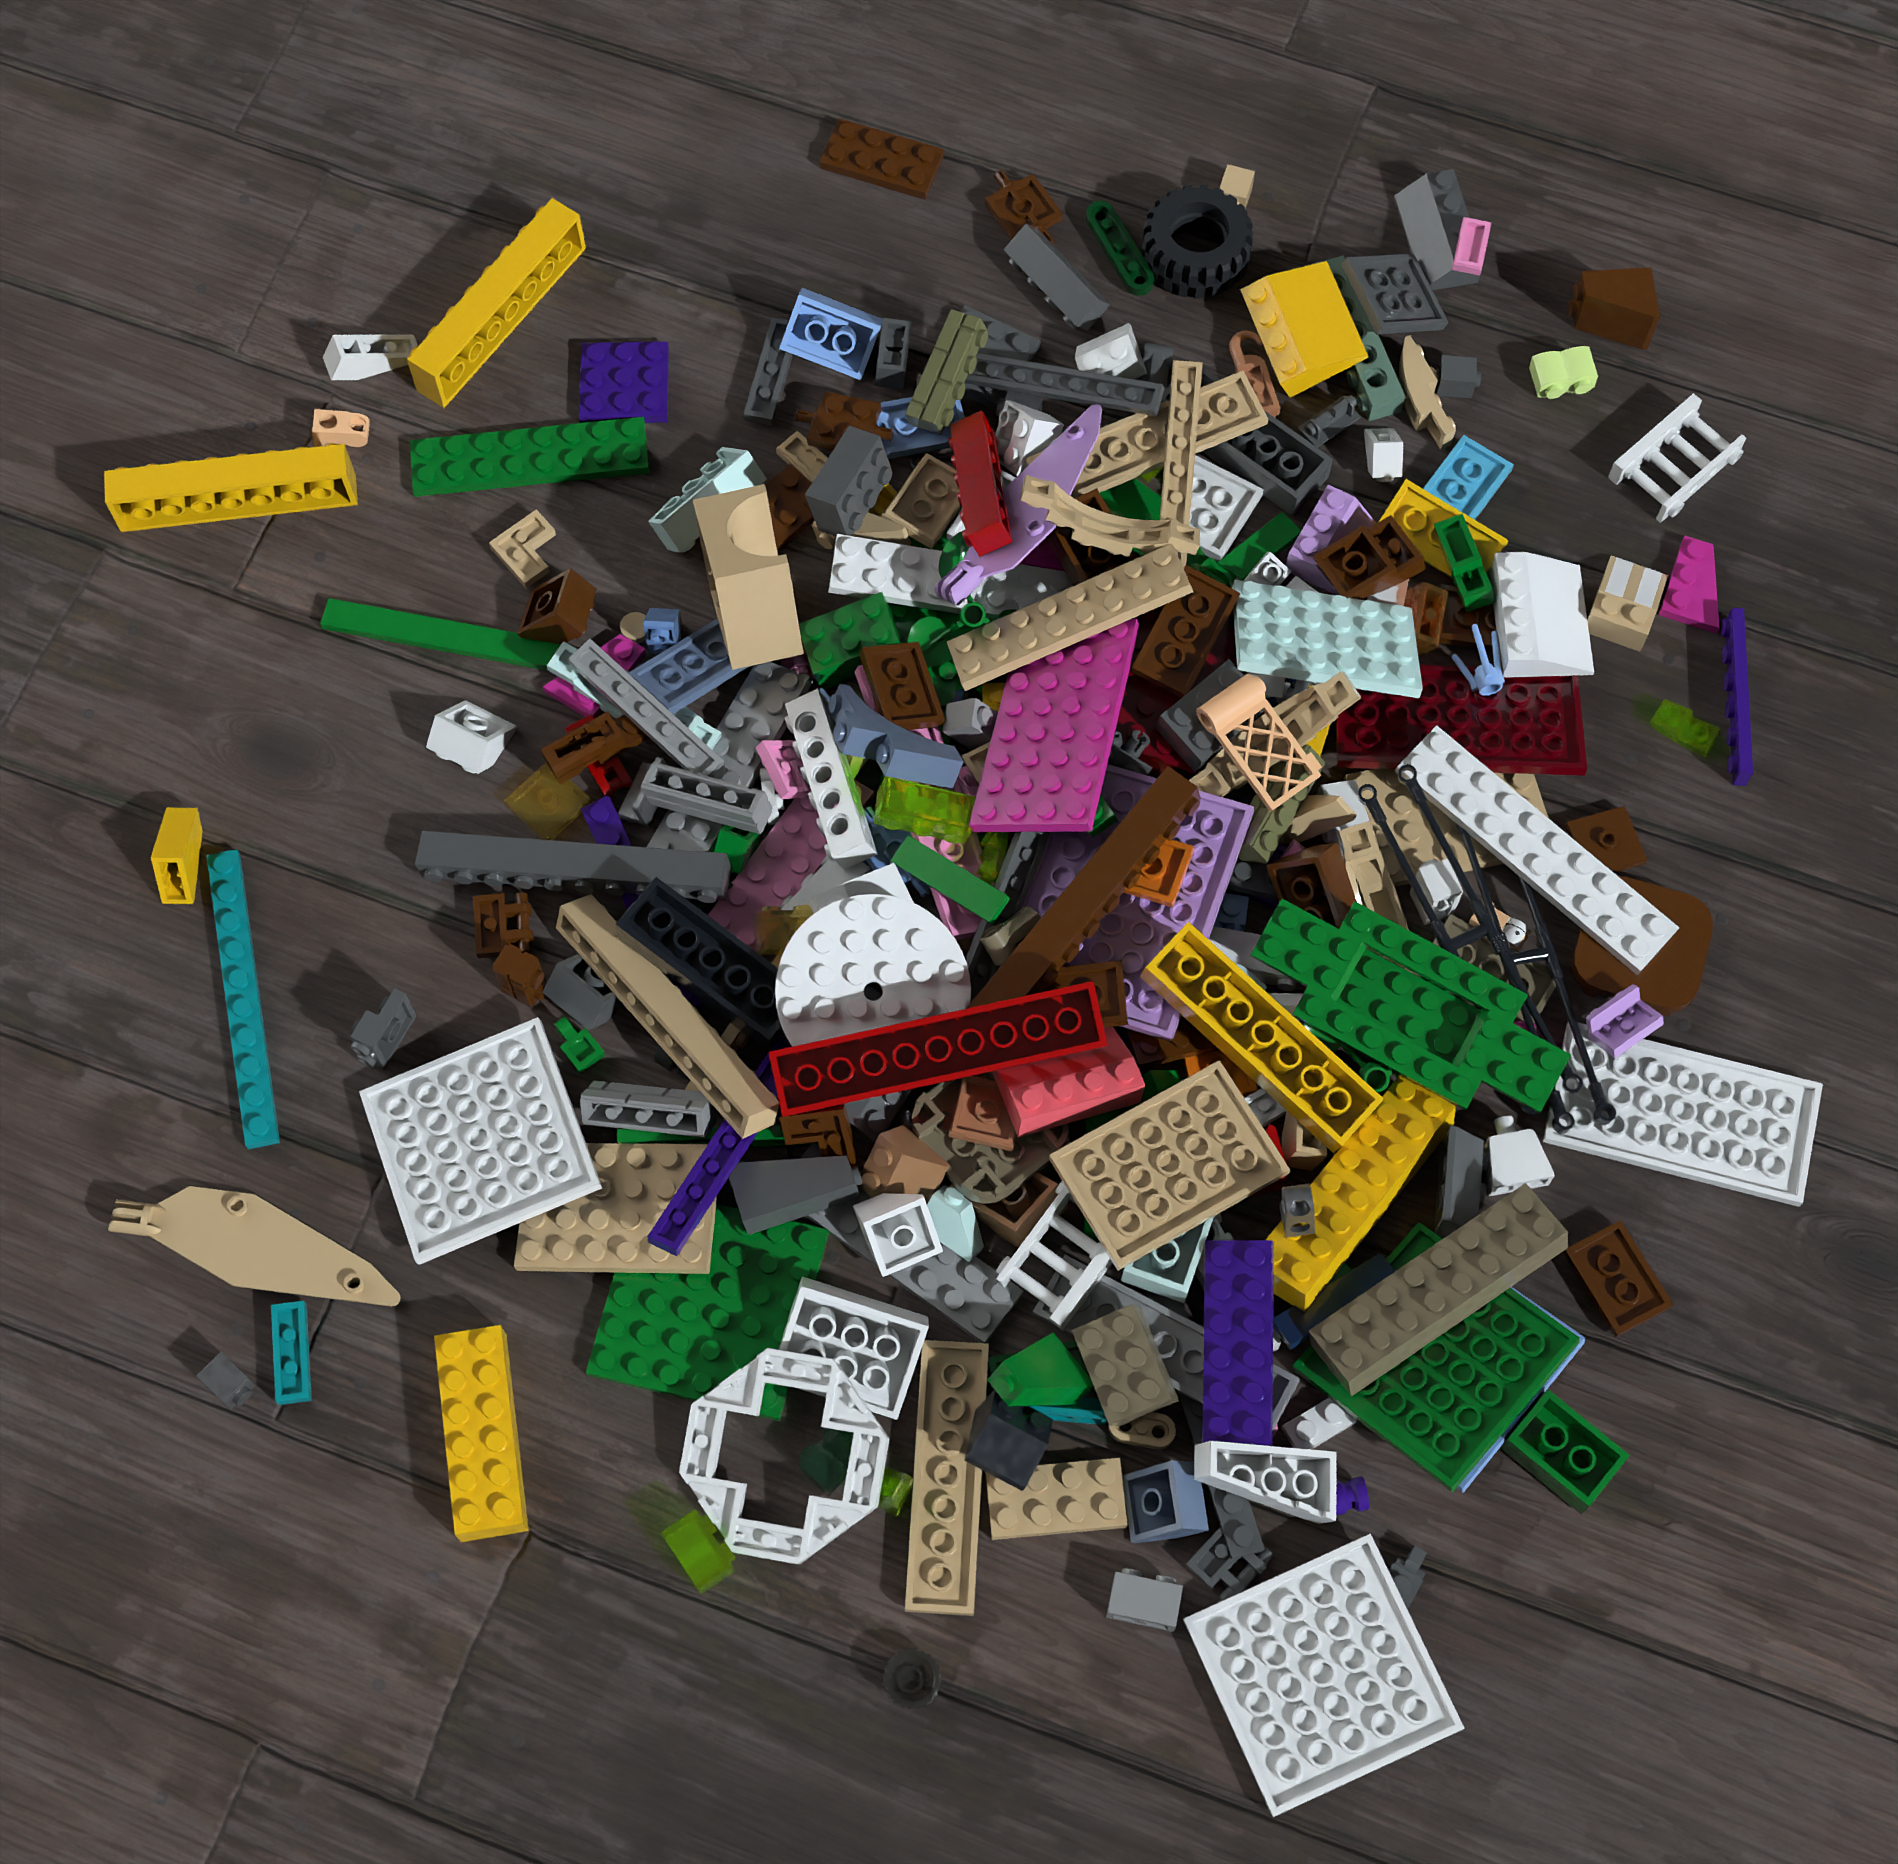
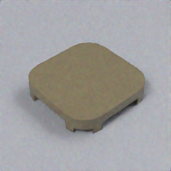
M992 1071L973 1075L995 1081ZM962 1078L942 1082L927 1094L923 1092L916 1100L912 1113V1132L950 1165L946 1171V1177L960 1193L971 1201L987 1204L996 1203L1006 1198L1051 1163L1049 1160L1050 1154L1066 1145L1069 1134L1068 1123L1022 1137H1018L1016 1134L1012 1152L948 1137Z

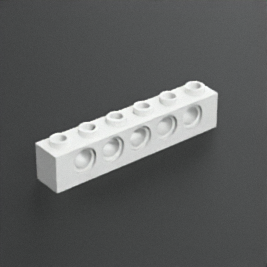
M816 689L786 703L785 707L788 716L785 717V722L796 739L793 742V748L797 756L802 759L804 765L800 767L806 783L810 784L811 792L808 793L814 809L818 810L819 818L816 819L820 832L826 836L827 844H824V848L828 858L832 862L836 861L843 869H847L878 855L847 756L841 753L833 738L836 723L829 712V701Z

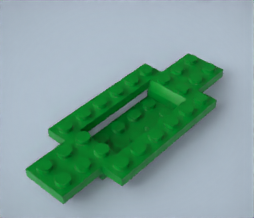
M1281 898L1250 955L1254 959L1307 987L1292 1016L1464 1110L1467 1109L1480 1083L1483 1082L1540 1113L1571 1054L1513 1023L1528 994L1355 901L1338 929ZM1366 947H1369L1370 949L1382 954L1383 956L1393 960L1394 962L1406 967L1407 969L1419 974L1420 976L1430 980L1431 982L1480 1007L1481 1010L1460 1000L1459 998L1449 994L1448 992L1436 987L1435 985L1423 980L1422 978L1412 974L1411 972L1399 967L1398 965L1386 960L1385 958L1375 954L1374 952L1366 949Z

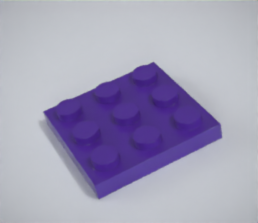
M668 342L581 343L580 423L644 417L645 423L668 422Z

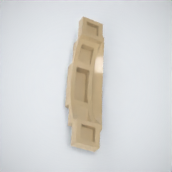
M1026 475L1024 478L1020 501L1026 502L1035 508H1046V520L1060 527L1067 526L1072 528L1071 539L1076 540L1082 545H1092L1105 549L1111 554H1121L1127 557L1130 556L1133 547L1148 554L1166 545L1173 544L1176 552L1196 555L1200 546V529L1182 524L1174 519L1138 520L1108 514L1079 502L1064 492L1053 481H1045Z
M1341 671L1327 682L1316 684L1283 701L1273 709L1302 747L1314 739L1316 733L1339 718L1338 715L1360 700L1361 696L1345 672ZM1266 714L1262 715L1253 722V728L1269 730L1270 719ZM1242 731L1231 740L1232 745L1244 748L1246 732ZM1252 733L1250 749L1266 752L1268 736ZM1273 737L1271 753L1287 756L1288 744L1284 739ZM1224 748L1207 763L1204 770L1189 780L1198 787L1199 791L1219 797L1225 796L1233 789H1239L1248 782ZM1249 755L1247 765L1252 772L1261 773L1263 772L1265 758ZM1270 759L1269 770L1281 761Z
M1371 821L1339 830L1345 848L1344 865L1357 903L1409 930ZM1366 947V949H1368V950L1374 952L1375 954H1377V955H1379V956L1385 958L1386 960H1388V961H1390V962H1392V963L1398 965L1399 967H1401V968H1403V969H1405V970L1411 972L1412 974H1414V975H1416V976L1422 978V976H1420L1419 974H1417V973H1415V972H1413V971L1407 969L1406 967H1404V966H1402V965H1400V964L1394 962L1393 960H1391V959H1389V958L1383 956L1382 954H1380V953H1378V952H1376V951L1370 949L1369 947Z

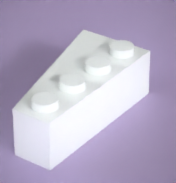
M1208 1441L1195 1445L1194 1480L1316 1524L1336 1521V1452Z

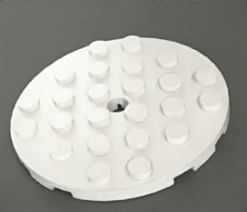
M865 894L833 902L814 913L799 927L790 939L781 957L776 977L775 998L780 1024L785 1036L793 1047L966 1009L971 1001V985L963 952L951 932L939 919L921 906L908 900L882 894ZM871 982L879 984L883 991L881 998L876 1001L868 1000L864 995V987Z

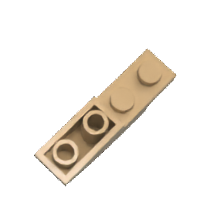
M1409 335L1404 339L1399 362V383L1405 394L1404 406L1415 430L1419 431L1427 427L1438 447L1442 450L1452 444L1456 432L1455 423L1450 416L1447 417L1442 409L1440 398L1434 393L1438 382L1435 369L1429 367L1424 359L1421 346L1415 344Z

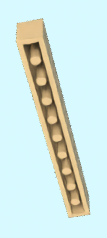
M592 894L561 905L556 929L741 1138H746L774 1125L780 1105L776 1096L761 1083L757 1075L738 1057L735 1050L731 1049L724 1042L716 1029L706 1022L698 1009L687 1001L679 988L673 985L660 969L616 937L617 922L608 913L605 906L600 904Z

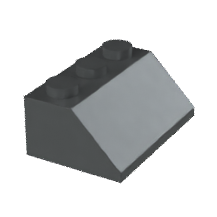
M1457 1126L1449 1127L1439 1148L1433 1232L1442 1239L1479 1215V1202H1484L1486 1194V1183H1481L1482 1171L1486 1172L1488 1165V1152H1483L1484 1141Z

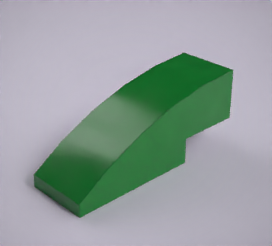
M1463 514L1434 523L1439 543L1465 611L1469 612L1494 603L1493 588L1484 570L1481 556Z

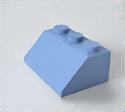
M802 288L779 349L861 380L883 319Z

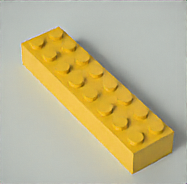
M553 198L545 206H541L532 221L520 229L514 241L502 249L496 261L484 269L478 281L466 289L460 301L448 309L443 320L437 326L430 329L425 340L419 346L412 349L407 361L417 392L442 408L448 405L586 249L580 215Z
M329 443L319 447H297L293 450L284 451L269 450L265 453L249 455L241 453L231 457H208L205 460L196 461L180 460L170 464H147L143 467H119L115 470L104 471L105 503L121 532L358 505L356 474L345 444Z
M1187 922L1141 973L1140 977L1333 1153L1351 1137L1384 1100L1381 1095L1190 922Z
M1402 1075L1398 1076L1382 1096L1384 1100L1342 1145L1311 1183L1310 1187L1315 1214V1234L1285 1238L1281 1220L1266 1239L1274 1242L1273 1293L1303 1312L1309 1308L1324 1287L1328 1285L1440 1144L1449 1127L1454 1126L1455 1105ZM1297 1223L1293 1227L1303 1226L1307 1223Z

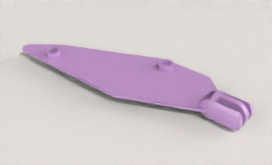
M1091 405L1004 489L1013 542L980 557L974 547H970L964 559L936 584L934 592L938 597L959 606L982 583L985 577L1015 568L1055 529L1056 525L1046 520V508H1035L1026 502L1020 501L1024 478L1026 475L1045 481H1053L1071 496L1099 436L1102 415L1101 405Z

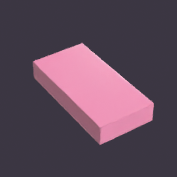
M1463 217L1452 270L1480 276L1492 222Z

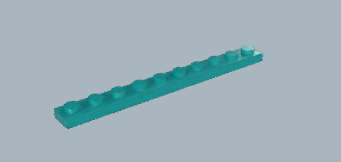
M238 849L206 856L245 1146L249 1150L280 1143L241 857Z

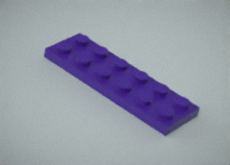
M1205 1240L1202 1443L1218 1441L1272 1446L1274 1242L1272 1240Z

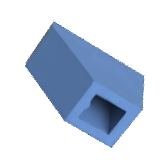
M649 608L643 623L649 654L657 656L681 641L682 619L680 609Z

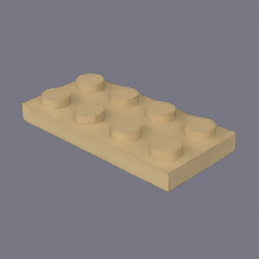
M1120 1458L1037 1465L1023 1491L985 1472L992 1540L1127 1528Z

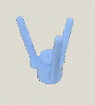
M1473 624L1472 630L1482 665L1475 669L1476 674L1473 677L1457 654H1453L1452 659L1468 680L1473 692L1478 690L1481 695H1491L1501 690L1503 683H1505L1501 670L1498 635L1496 631L1491 633L1493 667L1488 661L1478 626Z

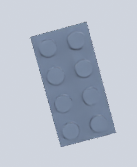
M717 618L628 674L674 714L747 667L732 670Z

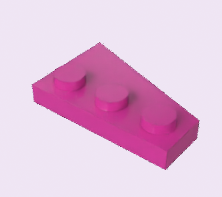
M619 634L600 647L628 672L634 670L646 655L645 648L622 634ZM556 677L543 686L544 693L584 717L592 714L595 719L602 711L598 703L575 691L574 685L560 677Z

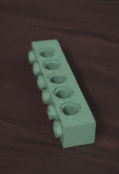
M1343 255L1325 261L1330 266L1369 358L1363 360L1367 363L1359 362L1347 368L1346 377L1351 388L1354 387L1356 391L1357 404L1360 411H1364L1368 421L1400 413L1404 404L1405 394L1380 337L1375 334L1341 266L1345 260Z

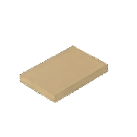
M926 453L881 517L904 525L911 538L933 549L962 508L956 493L960 492L954 479V474L957 473L956 469Z

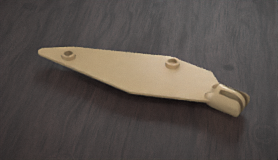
M189 1186L158 1204L119 1199L115 1201V1209L112 1212V1221H110L108 1231L151 1237L232 1286L391 1307L396 1306L400 1302L399 1292L371 1263L255 1194ZM354 1282L360 1283L357 1288H349Z

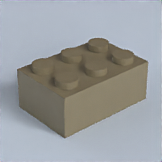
M1131 1304L1072 1330L1109 1425L1119 1427L1179 1401L1140 1306Z

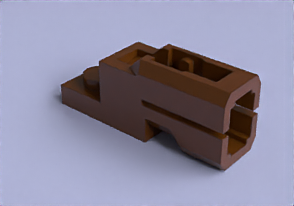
M606 712L540 748L550 771L558 784L561 785L579 775L585 767L597 760L603 765L646 741L649 737L625 715L613 720L609 712Z

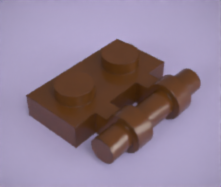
M504 893L473 896L477 958L498 957L505 945L509 943H517L518 948L522 949L523 953L527 952L530 954L533 931L529 928V917L532 915L531 905L528 903L527 893H516L515 903L506 904ZM507 918H516L517 929L508 930Z

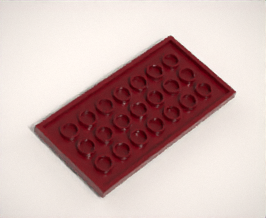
M1419 665L1423 688L1419 698L1356 689L1361 699L1338 715L1339 718L1335 720L1337 768L1396 770L1397 766L1437 725L1493 773L1585 776L1587 771L1578 675L1503 677L1505 683H1503L1502 689L1494 694L1484 696L1478 690L1472 691L1468 680L1458 666ZM1467 667L1474 677L1477 667Z

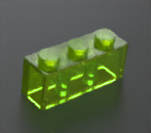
M885 776L877 791L874 824L884 826L890 830L899 829L913 832L922 837L931 836L944 839L949 843L965 844L973 830L969 823L976 797Z

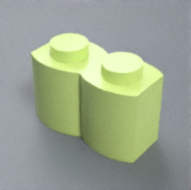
M1588 346L1573 347L1561 352L1549 351L1532 356L1529 366L1537 396L1541 398L1555 399L1565 392L1587 393L1595 387L1598 378Z

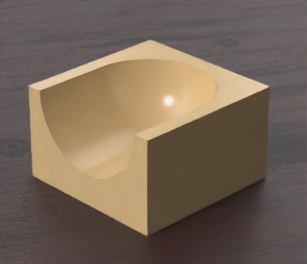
M765 484L694 499L693 506L710 592L732 670L804 654L789 563L786 554L778 556Z

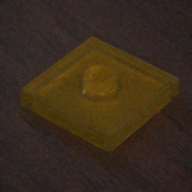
M545 763L504 800V803L543 840H552L582 813L581 808L591 804L592 800L571 780L559 785Z

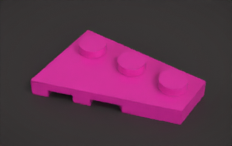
M1684 535L1659 616L1717 634L1719 630L1714 546L1713 544Z

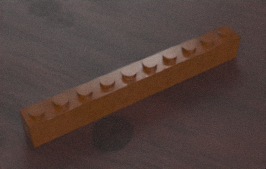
M1167 766L967 1008L1040 993L1045 986L1050 987L1058 978V970L1063 964L1071 962L1076 957L1080 949L1078 946L1086 937H1092L1098 930L1099 921L1106 913L1110 914L1115 910L1120 902L1119 897L1125 889H1131L1137 883L1142 868L1146 864L1151 865L1160 854L1159 848L1166 840H1172L1177 835L1180 829L1179 824L1186 816L1190 817L1196 812L1201 799L1198 787Z

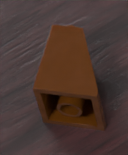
M1652 268L1582 271L1578 283L1574 284L1573 298L1568 301V316L1573 317L1574 328L1641 350L1648 349L1660 319Z

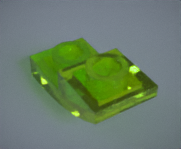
M1667 699L1663 700L1650 721V725L1661 734L1703 757H1707L1720 736L1719 727L1692 717L1691 709Z
M987 832L979 844L984 847L978 858L983 863L976 873L981 876V880L989 885L993 883L1003 864L1008 843V832Z

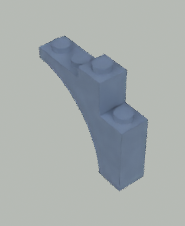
M839 684L836 694H833L830 698L829 712L836 723L833 738L842 754L876 760L884 776L953 789L963 765V760L955 746L927 739L892 723L866 705L856 695L851 686Z

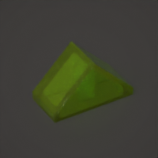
M885 1468L878 1508L898 1517L913 1488L912 1477L908 1474Z

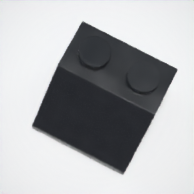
M994 1390L975 1410L964 1461L1023 1491L1048 1446L1053 1419L1029 1406H1008L996 1390Z

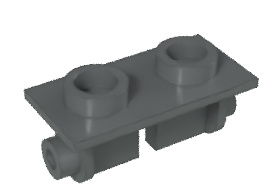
M1352 395L1348 397L1343 396L1304 422L1297 429L1311 444L1318 448L1361 418L1354 410L1357 401Z

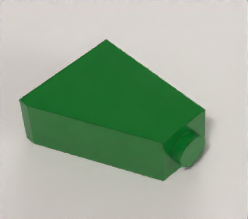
M1054 1333L1003 1361L987 1379L1008 1406L1076 1405L1094 1387L1089 1375Z

